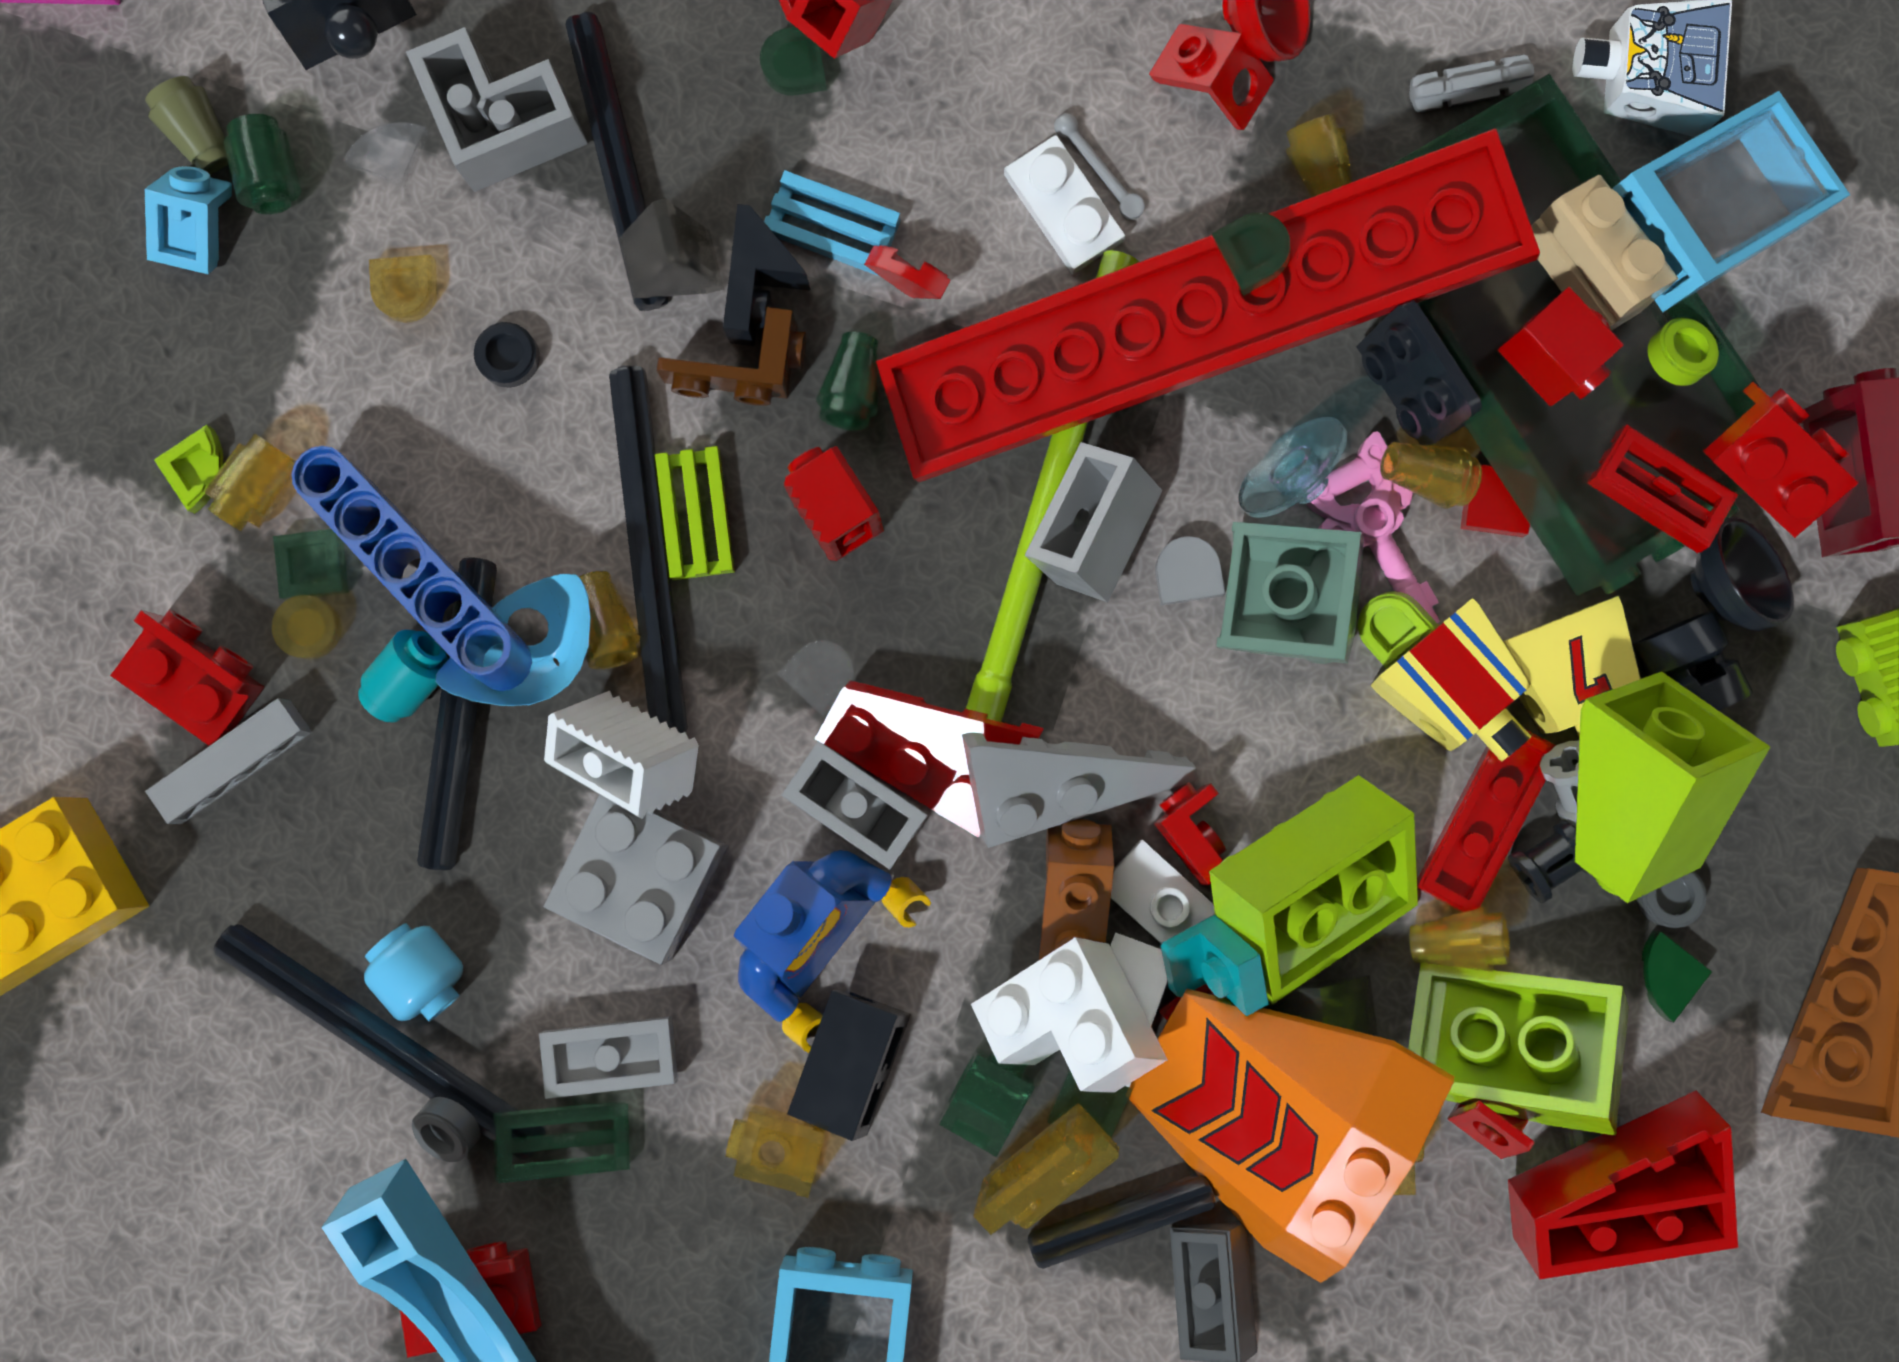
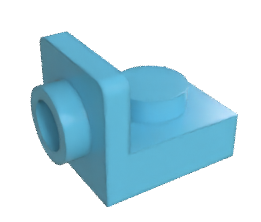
M182 166L169 170L145 188L147 260L210 274L217 267L219 260L218 207L232 196V184L228 181L211 178L210 174L203 169Z

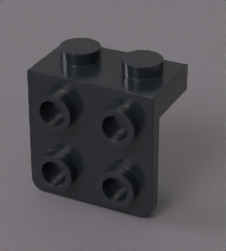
M1410 300L1398 305L1356 346L1362 355V364L1367 375L1374 383L1383 387L1396 407L1397 419L1402 429L1410 437L1416 439L1424 451L1494 408L1426 303L1419 306L1414 300Z

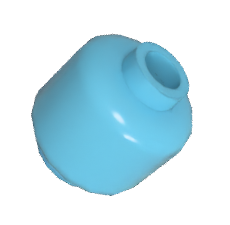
M407 923L402 924L381 939L365 955V958L370 963L364 973L366 986L390 1014L399 1021L410 1020L420 1013L428 1021H431L460 996L453 986L461 978L463 964L430 926H420L411 929Z

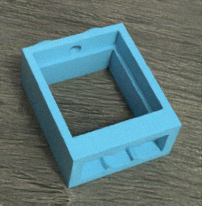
M802 1247L797 1249L796 1256L785 1255L779 1270L769 1362H788L796 1288L893 1299L886 1362H903L913 1269L900 1268V1259L879 1254L862 1256L861 1264L835 1261L836 1253L834 1251L817 1247Z

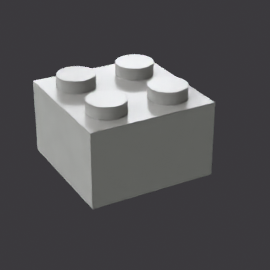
M599 794L543 907L662 965L673 959L729 845L656 809L652 815L646 813L643 819Z

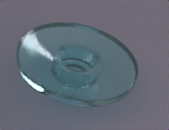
M1319 417L1309 420L1284 434L1273 443L1264 459L1245 476L1238 496L1240 507L1251 517L1264 518L1278 514L1297 503L1307 504L1316 499L1327 487L1328 476L1344 452L1347 443L1346 428L1336 418Z

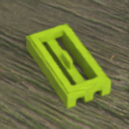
M718 446L705 447L703 451L694 452L693 449L680 451V454L669 455L667 452L655 454L670 578L672 580L734 573L735 568L720 449ZM707 464L719 559V561L713 562L707 561L696 466ZM674 468H682L694 563L690 565H684L672 473Z

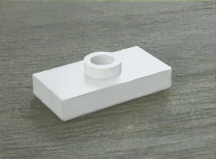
M1140 840L1114 868L1111 899L1161 945L1167 939L1215 915L1214 904L1143 840Z

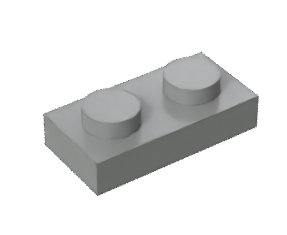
M672 1016L545 1030L539 1033L545 1099L675 1084L678 1081Z

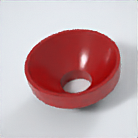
M1310 0L1222 1L1224 20L1228 22L1232 32L1242 34L1247 47L1260 59L1266 62L1291 60L1299 56L1304 49L1310 28Z

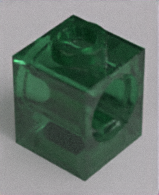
M976 1048L939 1115V1125L997 1157L1035 1088L1033 1079L1024 1074L1028 1065L998 1063L993 1051L988 1054Z

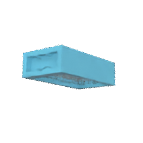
M1780 91L1637 169L1612 188L1622 197L1625 208L1650 241L1660 247L1665 261L1679 278L1655 299L1662 312L1796 232L1850 196V193Z

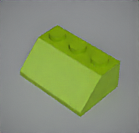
M1359 775L1336 790L1326 793L1319 801L1288 821L1278 824L1268 834L1240 852L1227 857L1218 866L1209 871L1215 915L1260 954L1267 998L1272 1005L1418 905L1414 813Z

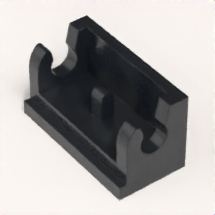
M832 990L787 1115L850 1141L867 1136L911 1014L853 992L847 994L839 990Z

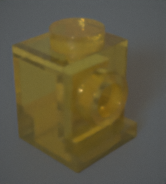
M754 1105L749 1112L747 1121L735 1119L725 1157L737 1160L733 1174L734 1177L796 1192L797 1196L809 1198L827 1131L789 1116L786 1112ZM768 1141L780 1143L784 1148L785 1158L778 1163L766 1161L762 1156V1145Z

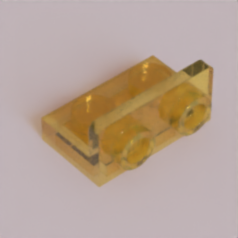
M1078 1103L983 1178L973 1217L990 1235L1010 1220L1013 1224H1019L1020 1227L1028 1229L1115 1162L1119 1157L1120 1148Z

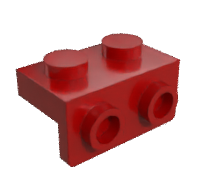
M1752 382L1743 392L1756 404L1704 450V453L1796 538L1859 482L1840 465L1850 454L1822 428L1810 436L1800 426L1810 415L1783 389L1780 388L1769 397L1759 386Z

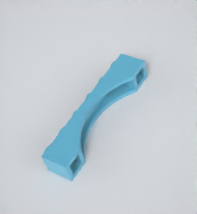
M407 1159L361 1181L346 1191L321 1228L358 1284L381 1295L401 1310L425 1334L445 1362H537Z

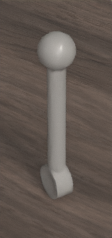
M1067 113L1059 115L1054 123L1057 135L1061 138H1068L1120 202L1119 210L1121 215L1128 220L1139 218L1145 208L1143 199L1139 195L1129 194L1080 134L1076 117Z

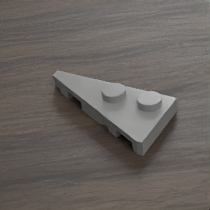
M968 732L961 735L979 830L988 848L1197 780L1194 764L1186 756L1175 757L1169 752L1147 750L1145 757L1117 755L1111 746L1066 741L1060 744H1049L1042 739L1022 737L1020 745L987 742L983 734L979 732Z

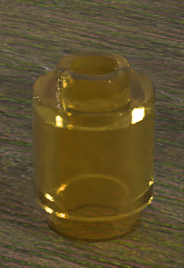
M254 433L245 446L239 442L204 490L207 495L214 499L208 510L239 531H242L248 522L261 528L292 485V477L290 475L296 461Z

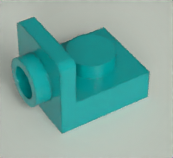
M1216 915L1199 922L1162 943L1161 952L1168 986L1177 997H1182L1186 989L1195 990L1207 984L1214 995L1218 998L1226 997L1246 1016L1268 1005L1260 954Z

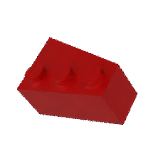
M1697 1090L1617 1127L1616 1136L1603 1134L1508 1179L1513 1239L1540 1280L1738 1248L1731 1126Z

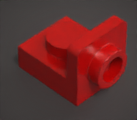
M1188 782L1159 804L1165 815L1153 824L1198 883L1209 885L1211 883L1209 871L1223 861L1220 855L1226 852L1227 849L1215 831L1204 820L1195 825L1190 816L1219 793L1212 783L1203 785L1196 791L1193 785Z

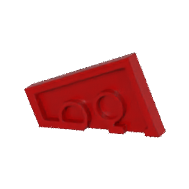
M850 680L843 687L815 739L976 837H979L980 830L961 735L968 732H979L983 734L987 742L1020 745L1022 737L1039 739L1044 728L1022 723L1019 727L987 719L988 714L969 709L958 712L926 704L924 698Z

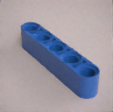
M318 446L302 453L294 463L291 473L292 484L297 493L458 666L493 690H511L523 683L529 675L532 665L531 652L526 643L360 469L332 447ZM340 476L335 487L325 492L330 481ZM380 517L375 529L364 535L365 527L374 518ZM421 558L415 573L407 578H403L407 565L413 560ZM462 600L461 609L456 617L450 621L443 622V615L447 607L455 601ZM503 643L504 649L499 660L491 666L484 667L483 660L487 651L494 645Z

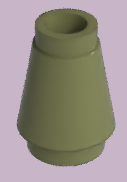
M178 76L162 82L148 93L145 102L151 109L148 115L149 119L193 166L203 169L212 175L234 161L235 157L229 149L227 140L204 87L195 86L188 76Z

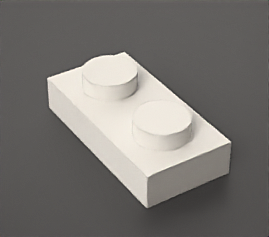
M1054 135L1004 168V176L1072 275L1103 256L1105 251L1112 250L1124 242L1125 234L1057 135Z

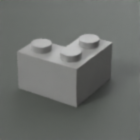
M465 27L406 51L452 162L474 192L588 144L567 94L549 59L494 82L484 57Z

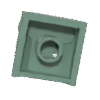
M1233 522V548L1222 630L1220 636L1217 637L1216 647L1219 649L1306 659L1317 664L1331 662L1348 664L1355 635L1363 571L1364 537L1362 533Z

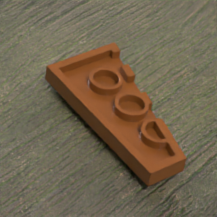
M1856 868L1761 1113L1773 1117L1899 1138V873L1870 868Z

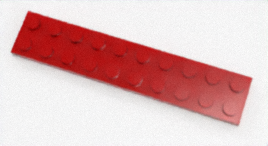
M1495 128L877 360L876 363L913 479L920 483L1391 313L1398 305L1407 301L1414 300L1416 303L1533 262L1538 260L1540 250L1497 129Z

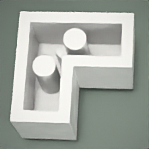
M1075 937L971 1004L998 1063L1036 1065L1058 1050H1061L1080 1091L1116 1092L1168 1060L1110 945L1107 943Z

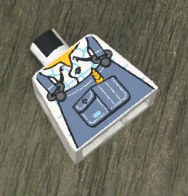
M1732 0L1682 1L1640 4L1629 7L1610 29L1609 40L1581 38L1579 40L1573 58L1574 77L1606 80L1605 114L1697 137L1709 130L1724 116Z

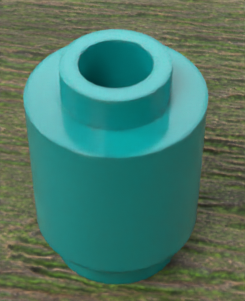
M407 629L397 632L361 676V687L358 691V697L362 706L372 716L385 722H398L404 717L412 716L438 687V684L435 682L436 674L448 660L445 650L427 632Z

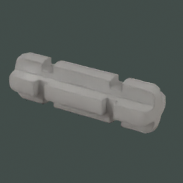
M1521 54L1501 58L1500 65L1498 66L1495 65V60L1444 69L1443 76L1438 77L1437 71L1418 74L1410 80V101L1415 111L1422 113L1441 109L1443 107L1442 102L1447 101L1448 107L1498 98L1501 90L1505 91V96L1528 92L1533 87L1534 67L1529 57Z

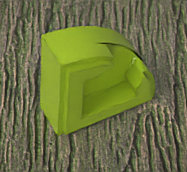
M205 425L154 459L187 511L191 513H197L208 503L220 483L223 470L222 447L215 430L208 425Z

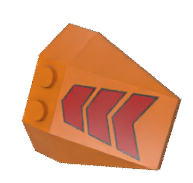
M1186 989L1157 1038L1168 1060L1134 1080L1125 1095L1195 1173L1208 1179L1215 1195L1263 1248L1322 1283L1347 1266L1414 1165L1454 1083L1455 1076L1393 1040L1266 1008H1261L1246 1016L1227 998H1218L1215 995Z

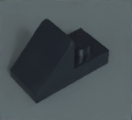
M737 204L723 329L731 344L755 346L757 328H764L767 307H770L771 303L770 291L761 290V287L770 286L809 291L811 288L805 270L750 205Z

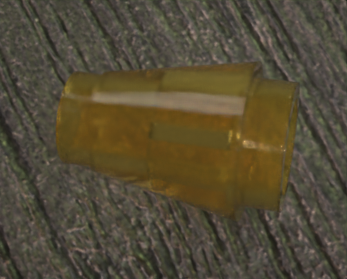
M1334 114L1315 118L1286 132L1290 147L1285 152L1311 197L1352 182L1345 126L1338 127Z
M1393 442L1385 450L1380 464V473L1384 479L1392 481L1443 509H1449L1455 505L1465 506L1476 495L1482 476L1480 462L1478 459L1471 457L1468 450L1463 447Z
M593 571L579 576L588 594L591 616L589 646L585 655L588 667L601 670L631 662L638 656L636 644L640 641L639 638L641 637L615 584L612 582L611 574L607 571Z
M1481 907L1426 921L1423 924H1411L1410 949L1415 963L1427 962L1434 965L1489 972L1494 971L1495 965H1507L1510 963V938L1504 912L1489 913L1487 907Z

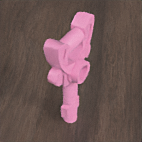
M1378 431L1373 432L1360 445L1355 459L1325 475L1309 471L1296 473L1291 478L1293 490L1313 512L1325 518L1319 529L1361 532L1364 537L1363 548L1369 547L1386 578H1388L1392 589L1413 597L1436 623H1439L1440 620L1432 607L1439 603L1427 581L1421 584L1417 582L1401 550L1396 545L1394 538H1392V533L1403 522L1404 517L1401 511L1410 505L1413 494L1410 487L1403 482L1392 483V465L1387 445ZM1369 480L1372 491L1361 504L1340 506L1336 502L1335 497Z

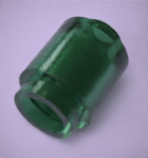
M248 114L233 119L226 127L228 136L224 139L223 144L237 201L241 205L253 208L256 213L263 215L278 214L288 210L292 205L291 201H295L302 192L288 134L279 128L278 121L270 115Z

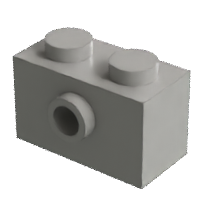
M1080 442L1025 556L1057 585L1108 603L1163 490L1133 457Z

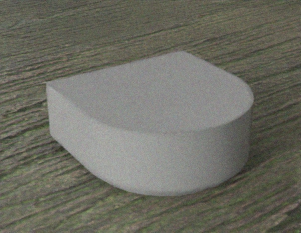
M1192 536L1180 537L1171 541L1161 551L1155 565L1160 606L1225 595L1220 560L1216 551L1208 542Z

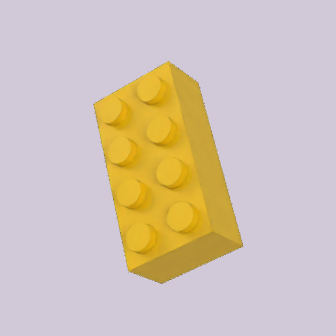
M52 797L0 828V996L149 907L148 902L88 798Z

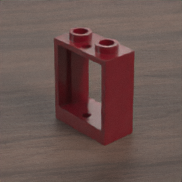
M1882 368L1854 375V384L1824 390L1823 400L1804 409L1810 415L1803 421L1804 430L1812 436L1817 430L1822 428L1850 454L1840 465L1859 482L1817 519L1822 557L1879 552L1899 547V377L1897 376L1896 368Z

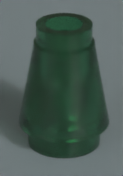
M849 331L842 334L841 342L816 397V402L820 406L819 417L826 424L844 430H863L868 427L870 418L877 414L878 366L876 361L878 360L877 349L879 343L873 336L857 331Z

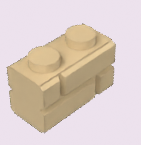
M1597 175L1556 199L1543 212L1540 218L1531 225L1540 250L1538 261L1561 292L1570 287L1589 308L1596 310L1607 320L1611 331L1642 312L1679 279L1665 261L1660 247L1650 241L1625 208L1622 197L1609 187L1601 175Z

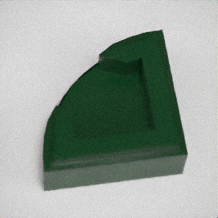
M1653 930L1649 935L1642 951L1644 981L1648 992L1646 994L1656 1012L1666 1021L1674 1023L1712 971L1661 931Z

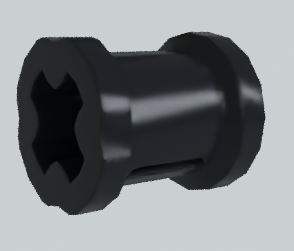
M1565 820L1553 826V835L1527 852L1523 853L1517 850L1508 856L1510 866L1526 890L1541 904L1552 898L1551 890L1580 871L1588 874L1586 870L1575 863L1576 830Z

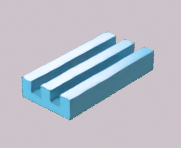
M784 170L780 180L781 187L778 194L775 193L771 202L772 209L770 215L766 216L764 220L775 236L785 242L879 276L864 265L869 253L785 223L782 220L786 213L872 246L884 245L891 247L901 221L900 213ZM792 194L801 195L884 226L883 230L880 232L791 199Z

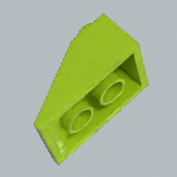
M1421 961L1408 1049L1455 1076L1454 1083L1445 1100L1463 1105L1480 1101L1496 1113L1550 1126L1616 1136L1629 1005L1623 986Z

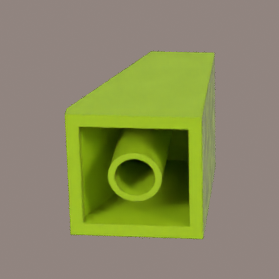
M1663 672L1586 699L1580 713L1575 863L1596 878L1597 883L1604 890L1619 896L1626 903L1701 868L1768 753L1770 746Z

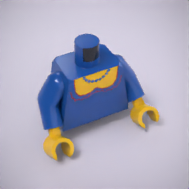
M834 851L817 861H792L783 869L734 933V938L745 949L740 956L738 968L740 988L775 1021H783L782 1030L785 1035L808 1053L810 1052L811 1045L807 1043V1035L814 1026L820 1024L823 1015L807 1003L798 1004V997L801 998L872 906L882 900L886 909L903 927L911 928L916 926L917 923L905 911L906 907L914 901H923L924 904L931 905L930 899L909 877H898L892 880L889 873L850 851Z

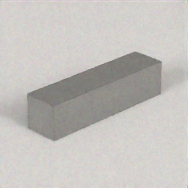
M277 698L145 792L167 824H183L307 737L312 731L291 700Z

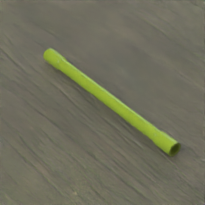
M1105 251L1096 278L1136 264L1139 261L1135 257L1123 252ZM1088 422L1051 436L982 668L975 677L966 709L988 714L987 719L1002 722L1012 689V674L1043 574L1025 556V553L1080 442L1083 441Z

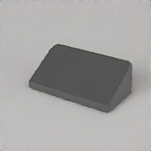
M1241 1222L1170 1227L1180 1359L1203 1362L1247 1361L1257 1353L1247 1229Z

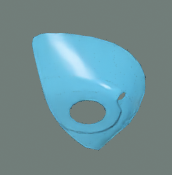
M558 574L546 577L518 589L499 601L492 608L506 623H508L509 617L521 608H531L539 611L548 622L549 631L547 637L536 645H527L531 652L532 665L530 673L523 683L514 689L506 691L490 689L460 668L451 657L437 672L435 682L441 689L450 694L475 702L499 706L532 705L550 699L569 686L581 670L589 646L591 619L589 599L581 579L576 574ZM503 643L496 644L487 651L483 660L484 667L491 666L499 660L504 649ZM554 658L558 660L559 666L555 664Z

